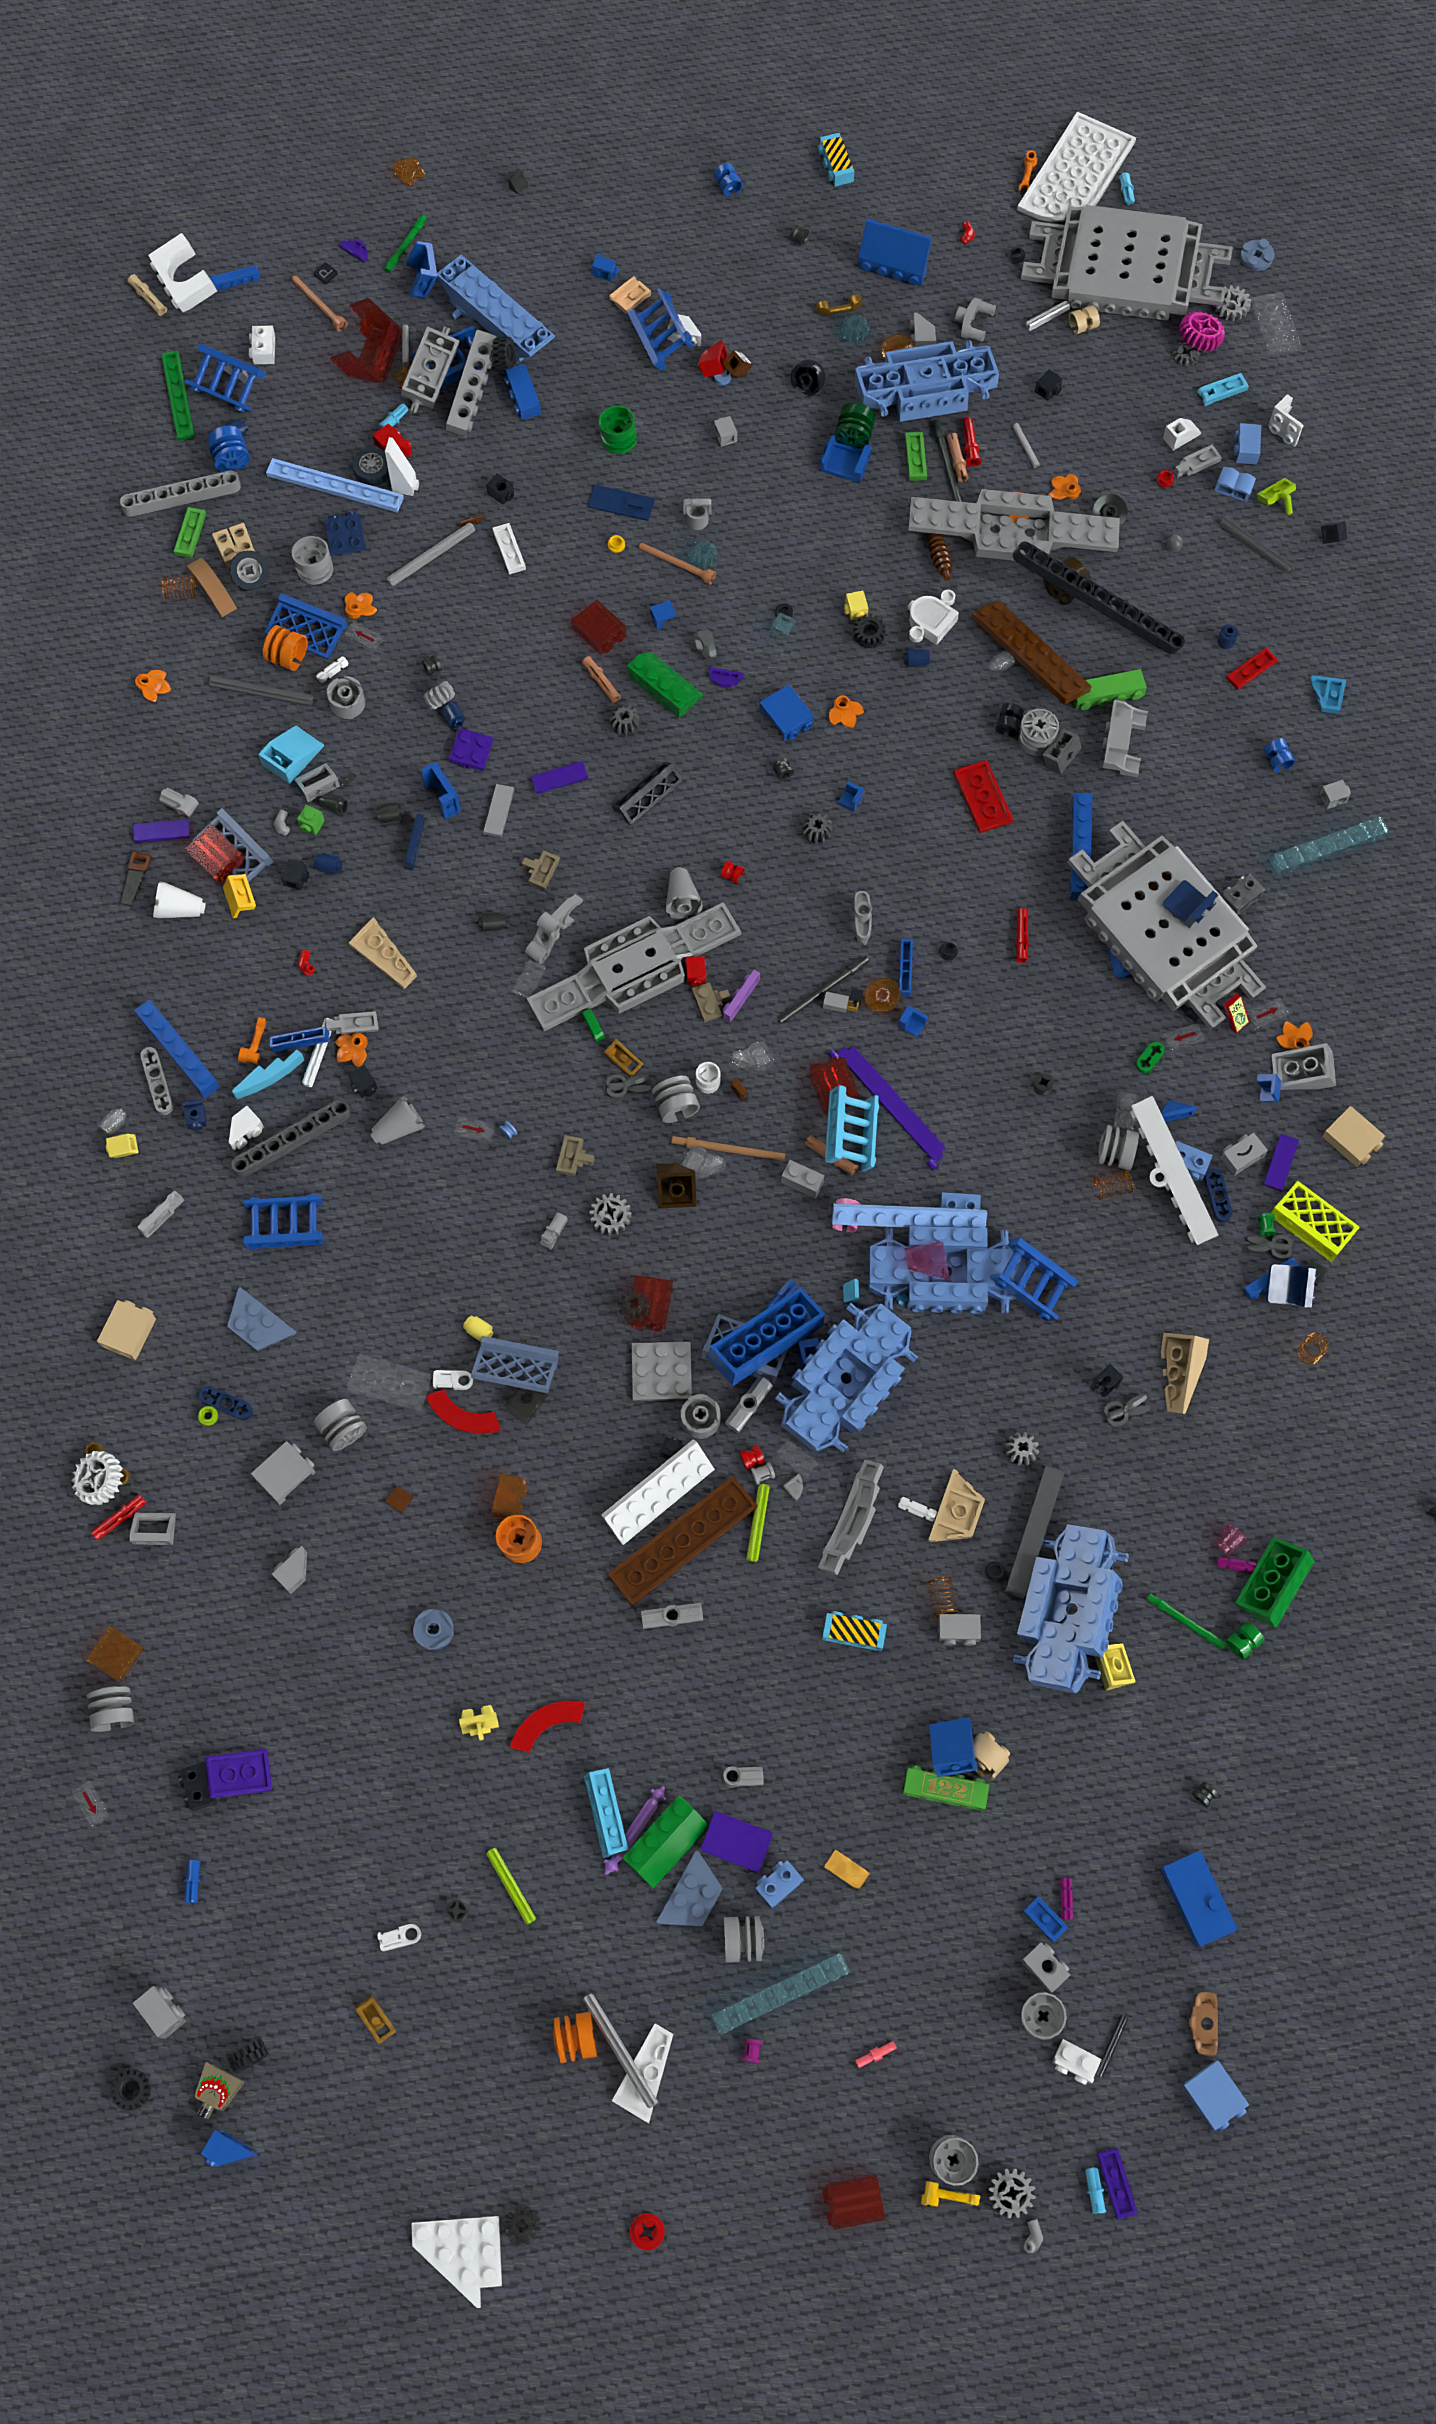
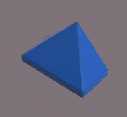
M1168 1101L1161 1114L1164 1121L1168 1122L1194 1116L1197 1108L1189 1104Z

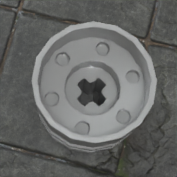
M308 536L294 544L292 558L301 581L316 585L327 581L332 576L334 570L328 545L323 539Z
M1034 709L1024 715L1018 735L1021 749L1027 754L1042 756L1058 735L1059 722L1057 717L1045 709Z
M675 1076L666 1079L652 1089L653 1097L656 1104L660 1105L659 1112L665 1123L678 1121L675 1112L682 1110L684 1117L688 1118L700 1109L696 1095L692 1093L693 1087L690 1085V1080L687 1076Z
M1107 1125L1098 1147V1163L1103 1164L1107 1156L1109 1157L1108 1166L1112 1165L1115 1158L1118 1159V1168L1131 1170L1137 1150L1139 1132L1127 1129L1124 1136L1120 1137L1119 1127H1116L1114 1135H1112V1126Z
M342 1399L331 1404L314 1420V1424L320 1433L326 1435L325 1440L327 1443H330L333 1451L341 1450L352 1444L367 1429L365 1423L361 1422V1417L359 1415L354 1416L356 1411L348 1399Z
M105 1687L86 1695L87 1701L92 1702L88 1705V1709L98 1711L89 1716L91 1731H110V1723L120 1722L121 1728L134 1724L133 1710L131 1708H123V1706L132 1702L131 1698L127 1697L131 1694L129 1687Z
M746 1916L744 1926H740L738 1917H724L726 1963L740 1962L741 1952L746 1953L748 1962H751V1952H756V1962L762 1961L764 1929L760 1916H754V1926H750L749 1916Z
M1046 1992L1037 1993L1029 1997L1023 2005L1021 2011L1022 2025L1033 2038L1040 2040L1051 2039L1057 2036L1065 2027L1067 2019L1066 2009L1062 2001L1055 1995ZM1039 2011L1049 2014L1047 2016L1048 2022L1044 2020L1040 2022L1038 2020L1040 2016L1038 2014Z
M955 2135L943 2136L935 2141L929 2153V2163L932 2171L947 2184L953 2186L964 2185L971 2181L977 2172L979 2165L978 2154L974 2147L962 2137ZM955 2153V2158L957 2159V2162H952L951 2165H949L950 2161L947 2158L949 2155L953 2156Z

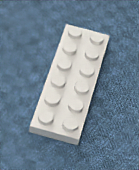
M692 1440L601 1516L619 1542L624 1545L715 1469L698 1443Z

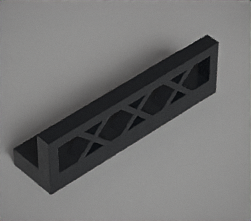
M663 762L615 803L612 808L615 812L621 813L627 823L632 825L679 785L683 779L673 763ZM672 772L676 780L672 784H668L667 777ZM661 784V793L654 795L655 786ZM645 795L649 796L648 804L641 806V798ZM631 807H636L635 815L630 818L626 811Z

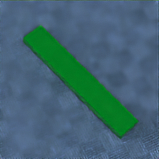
M179 352L163 353L161 356L177 439L181 441L195 438Z

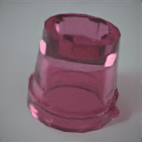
M1228 1523L1215 1541V1544L1226 1555L1230 1556L1242 1545H1245L1248 1539L1237 1527Z

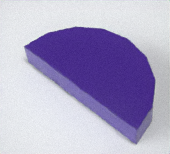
M353 239L349 241L343 240L338 243V247L359 261L365 263L367 260L368 251L362 241Z
M709 667L711 681L723 688L737 685L744 676V673Z

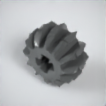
M622 704L621 708L616 706L615 711H611L609 723L612 725L613 731L617 730L618 734L624 731V734L627 736L628 731L634 733V728L638 729L640 716L637 715L636 709L632 710L631 705L626 708Z
M820 812L817 816L811 813L810 818H805L802 829L804 830L803 836L808 837V842L814 839L815 844L818 843V840L824 843L825 839L831 837L830 833L833 832L832 821L827 820V815L821 817Z

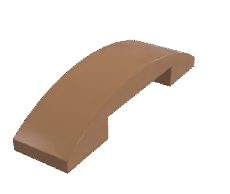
M199 558L186 566L206 592L221 617L237 609L230 595L204 559Z

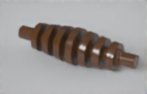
M930 533L928 535L931 559L939 575L943 576L945 581H949L951 579L950 573L952 572L949 548L942 534Z

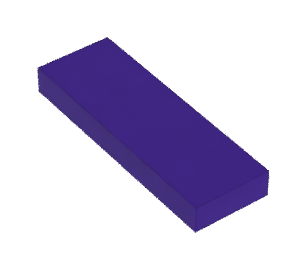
M583 761L531 776L536 794L588 779Z
M188 819L134 824L135 843L190 838Z
M1280 1134L1263 1186L1282 1192L1299 1142L1298 1139Z
M1118 2148L1097 2153L1116 2219L1120 2220L1138 2214Z

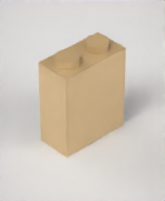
M1350 1106L1325 1131L1322 1137L1357 1167L1360 1163L1364 1165L1371 1158L1369 1154L1373 1150L1377 1152L1383 1146L1382 1140L1385 1135Z
M117 1300L97 1343L103 1348L136 1361L156 1320L152 1314L153 1311L145 1307L139 1309L135 1307L134 1303L127 1300L124 1302Z

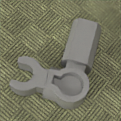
M556 1213L551 1224L546 1227V1231L542 1234L540 1244L552 1249L557 1241V1236L562 1232L568 1218L561 1213Z

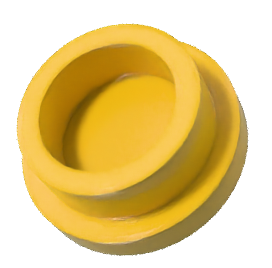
M614 535L608 541V548L614 553H619L624 550L625 541L621 536Z

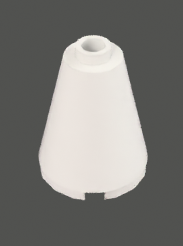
M159 882L153 917H200V913L204 914L206 903L202 902L203 898L165 882Z

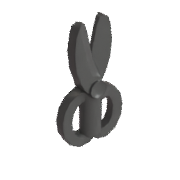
M611 1075L606 1080L607 1094L611 1098L617 1099L624 1097L627 1094V1090L635 1093L648 1092L651 1090L650 1086L638 1084L649 1081L650 1077L648 1075H637L626 1081L622 1075ZM613 1080H621V1081H622V1082H619V1083H611V1081H613ZM614 1090H623L621 1093L612 1092Z
M1277 1235L1273 1237L1271 1242L1257 1236L1247 1238V1241L1257 1244L1248 1246V1251L1263 1253L1271 1250L1272 1256L1279 1260L1288 1259L1292 1254L1291 1247L1293 1242L1286 1235ZM1276 1240H1285L1288 1244L1276 1243ZM1276 1251H1285L1287 1254L1280 1255Z
M1136 1396L1128 1401L1125 1406L1118 1401L1108 1403L1104 1408V1415L1107 1417L1108 1424L1112 1427H1120L1127 1422L1128 1415L1137 1416L1150 1410L1149 1405L1138 1406L1147 1399V1396ZM1117 1406L1120 1408L1108 1413L1111 1407ZM1124 1416V1419L1119 1422L1113 1421V1419Z

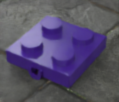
M459 728L449 762L461 765L463 768H466L465 765H467V769L473 768L484 771L494 737Z

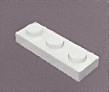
M507 523L494 527L493 533L508 573L513 574L526 570L510 524Z

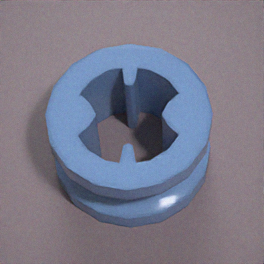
M505 1121V1125H501L499 1129L511 1140L512 1135H516L517 1131L508 1121Z

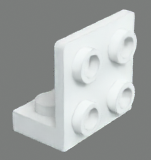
M1287 394L1274 407L1268 427L1273 434L1281 436L1285 443L1295 447L1303 424L1288 414L1292 408L1290 405L1293 398Z

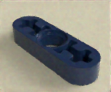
M1210 1169L1205 1175V1184L1213 1214L1218 1222L1225 1223L1232 1216V1208L1224 1178L1218 1169ZM1212 1174H1214L1215 1177H1218V1179L1216 1180L1217 1187H1214L1215 1184L1213 1179H1209ZM1221 1192L1223 1199L1220 1201L1216 1200L1213 1197V1193ZM1226 1203L1222 1206L1223 1211L1228 1213L1225 1218L1218 1214L1221 1211L1220 1205Z
M211 1386L203 1387L199 1392V1399L203 1404L214 1407L216 1410L237 1419L247 1420L253 1414V1409L248 1402ZM211 1391L212 1396L217 1398L216 1405L214 1404L215 1400L212 1398L205 1400L204 1393L208 1394ZM223 1399H230V1407L222 1408L221 1401ZM235 1402H238L236 1405L241 1409L247 1406L248 1413L241 1415L240 1411L234 1408Z

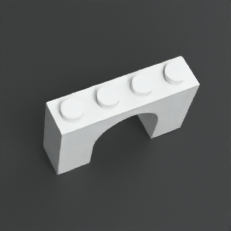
M181 233L148 256L152 261L150 262L151 267L155 272L158 271L159 273L157 275L162 285L164 283L166 285L164 287L169 297H173L171 302L176 309L180 308L182 312H185L217 292L204 270L187 281H173V276L178 266L196 255L188 240Z

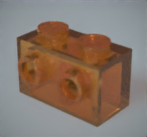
M501 1473L491 1511L493 1516L506 1519L509 1516L522 1514L523 1504L520 1503L522 1496H526L528 1489L524 1478Z

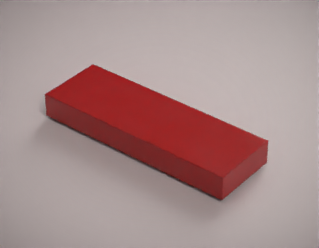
M1266 647L1228 674L1226 679L1236 690H1239L1277 663L1278 659Z

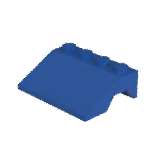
M867 219L859 253L858 267L864 271L876 272L880 276L886 275L893 277L897 281L903 280L911 285L922 286L928 271L926 264L930 253L932 237Z

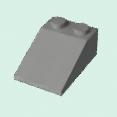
M1327 1043L1272 1054L1273 1074H1277L1281 1080L1280 1090L1322 1089L1336 1086L1333 1051Z

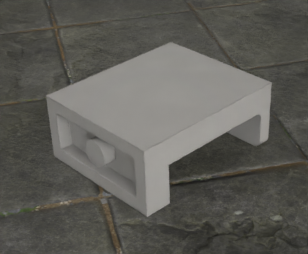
M287 1441L251 1473L254 1479L279 1505L286 1500L285 1497L310 1474H315L313 1469L315 1465L308 1457L303 1459L300 1455L302 1451L294 1443L290 1445Z

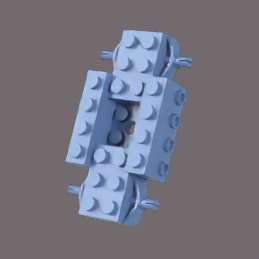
M969 340V343L968 341L965 342L966 349L956 352L953 341L889 351L886 352L884 363L875 364L872 363L871 357H866L864 359L866 365L855 368V386L861 404L869 408L880 409L882 416L884 414L885 416L888 415L887 406L897 404L896 410L901 422L967 411L969 392H981L982 398L984 400L985 397L988 399L990 397L988 390L997 388L999 372L990 346L973 347L972 342Z
M910 1226L907 1247L893 1239L892 1227H890V1230L889 1227H886L885 1239L870 1246L869 1291L883 1297L887 1309L889 1303V1310H893V1299L908 1292L907 1309H912L913 1312L931 1309L935 1313L943 1312V1310L961 1313L962 1310H970L971 1313L978 1314L985 1311L989 1296L999 1300L1001 1303V1313L1007 1314L1009 1313L1010 1301L1016 1299V1297L1007 1290L997 1287L995 1282L990 1279V1276L992 1274H1002L1013 1255V1249L1007 1246L1009 1243V1231L1005 1230V1237L1004 1230L1000 1231L1001 1242L987 1249V1228ZM1019 1258L1008 1278L1016 1285L1026 1268L1025 1258ZM944 1267L950 1268L952 1274L947 1277L943 1276L941 1269Z
M850 1303L846 1310L855 1316L854 1327L844 1319L838 1326L834 1324L827 1332L830 1335L827 1340L822 1339L815 1347L818 1350L814 1356L810 1354L803 1362L806 1364L802 1371L798 1369L792 1376L794 1381L791 1385L803 1395L790 1400L780 1392L775 1398L784 1405L781 1426L814 1453L829 1446H835L843 1453L848 1446L838 1438L840 1425L852 1434L856 1430L860 1432L866 1424L864 1420L868 1415L872 1416L878 1409L876 1405L879 1401L883 1402L890 1394L889 1388L892 1385L895 1387L902 1378L900 1374L905 1368L894 1359L905 1356L914 1363L918 1358L908 1348L911 1327L882 1304H876L864 1310H859ZM848 1374L851 1382L848 1384L843 1383L841 1375Z
M1067 1524L1066 1529L1055 1541L1043 1539L1042 1547L1053 1549L1057 1561L1036 1557L1017 1632L1025 1642L1035 1644L1036 1646L1026 1657L1015 1654L1013 1662L1026 1666L1029 1681L1033 1685L1077 1693L1088 1677L1100 1678L1101 1671L1088 1668L1086 1654L1103 1657L1104 1652L1108 1649L1109 1641L1107 1639L1109 1632L1113 1629L1112 1618L1114 1612L1117 1611L1118 1593H1121L1123 1586L1122 1579L1110 1568L1116 1560L1127 1562L1129 1555L1128 1553L1116 1551L1114 1538L1105 1530ZM1074 1605L1077 1606V1612L1069 1615V1608Z

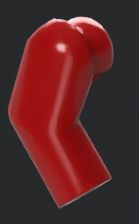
M969 221L962 224L965 232L960 239L963 244L971 242L975 237V232Z
M308 950L301 951L298 967L303 974L312 975L315 967L308 962L310 957Z

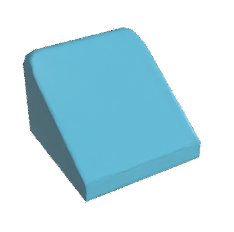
M853 1279L843 1285L844 1303L858 1302L859 1283L857 1279Z

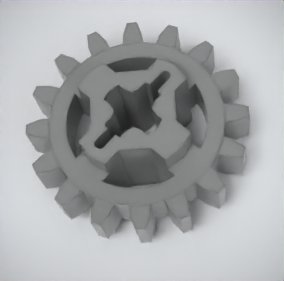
M1230 285V289L1225 286L1223 306L1213 305V307H1216L1215 312H1220V317L1226 316L1225 320H1228L1229 317H1231L1232 321L1235 320V317L1240 320L1242 315L1246 316L1250 310L1251 299H1249V294H1244L1245 289L1240 291L1239 286L1236 289H1233L1232 285Z
M610 1193L607 1198L603 1194L602 1200L596 1198L597 1205H591L593 1209L590 1211V1216H592L591 1223H595L594 1227L596 1230L601 1228L602 1234L605 1230L608 1231V1235H611L612 1231L619 1234L618 1229L624 1231V1224H630L628 1219L631 1218V1212H628L630 1211V1205H626V1199L620 1201V1195L613 1198V1194ZM608 1208L609 1211H611V1213L613 1214V1220L612 1217L608 1214ZM623 1215L621 1221L617 1222L618 1218Z
M1014 2168L1012 2174L1009 2173L1008 2169H1004V2175L999 2172L996 2173L998 2180L991 2179L994 2188H988L989 2191L993 2192L989 2200H995L992 2206L993 2209L999 2207L1000 2215L1006 2211L1007 2218H1011L1012 2213L1015 2214L1016 2218H1020V2211L1027 2214L1026 2207H1033L1030 2199H1036V2196L1031 2194L1035 2187L1029 2186L1031 2178L1024 2179L1025 2172L1017 2175V2169ZM1013 2178L1020 2180L1024 2186L1019 2187L1014 2184ZM1004 2180L1005 2186L1002 2191L998 2192L999 2185ZM1010 2187L1013 2190H1021V2192L1014 2195L1015 2199L1013 2200L1009 2196H1003L1010 2191ZM1022 2195H1026L1025 2201L1020 2206L1019 2200ZM1000 2200L1008 2201L1011 2209L1003 2206Z

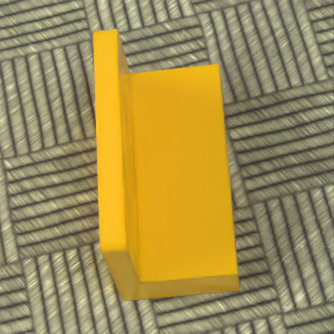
M246 874L228 876L223 890L232 917L237 918L240 911L254 910L256 904Z

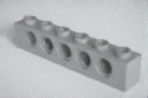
M476 330L446 423V431L466 436L467 431L471 432L473 426L471 419L472 416H476L478 411L476 403L477 400L481 401L483 395L481 388L483 384L486 385L488 374L486 372L487 369H491L493 364L491 350H493V340L497 336ZM484 350L487 354L482 355L479 351ZM480 366L482 369L476 370L474 367ZM469 382H475L477 385L471 386ZM469 397L472 401L467 402L464 398ZM465 413L467 416L463 418L459 414Z

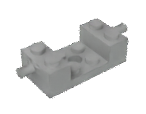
M427 326L402 387L401 396L413 402L409 410L413 414H416L419 405H424L431 409L434 408L449 366L457 352L459 340L448 336L450 328L447 327L446 330V326H443L442 332ZM433 362L435 364V368L433 370H429L426 367V363Z

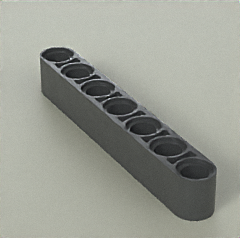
M343 1099L335 1100L235 1157L231 1163L235 1175L245 1178L344 1122L350 1117L351 1113L348 1103ZM340 1108H345V1111H344V1112H342V1113H338V1112H337L338 1109H340ZM322 1118H329L327 1122H320ZM306 1127H312L311 1131H304ZM291 1136L296 1137L293 1141H287ZM273 1146H279L277 1150L271 1151ZM262 1155L260 1160H254L256 1156ZM240 1165H246L242 1170L237 1169Z
M1047 1465L1044 1468L1038 1492L1032 1505L1007 1588L1005 1589L1006 1594L1021 1599L1025 1598L1035 1560L1039 1555L1065 1471Z

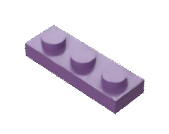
M753 970L751 975H746L743 980V986L735 991L732 1002L725 1005L723 1009L725 1021L729 1023L732 1021L760 981V973L756 970Z

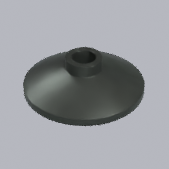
M1103 495L1094 504L1093 516L1120 518L1119 527L1127 518V505L1118 495ZM1111 510L1113 514L1108 516L1106 511Z

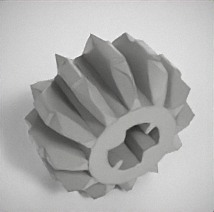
M444 681L429 689L423 697L431 709H436L451 700L455 693L448 681Z
M1018 1432L1015 1434V1438L1010 1436V1443H1006L1005 1446L1009 1449L1006 1455H1013L1010 1461L1014 1462L1017 1459L1018 1466L1021 1465L1022 1460L1026 1466L1029 1465V1460L1034 1462L1036 1460L1035 1455L1039 1454V1450L1036 1449L1039 1445L1038 1442H1032L1034 1436H1030L1029 1439L1026 1438V1432H1024L1022 1437ZM1019 1447H1026L1022 1452L1019 1451Z

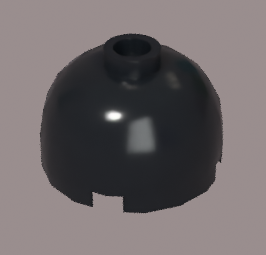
M811 359L803 360L791 371V382L794 388L797 386L804 390L802 385L809 387L810 390H805L802 393L807 396H814L822 389L826 374L822 365L817 361Z

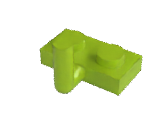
M1284 478L1257 493V499L1268 506L1274 504L1279 499H1283L1285 513L1290 515L1293 511L1289 494L1296 490V484Z

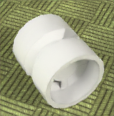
M704 1062L696 1069V1085L701 1092L713 1093L720 1086V1069L713 1062Z

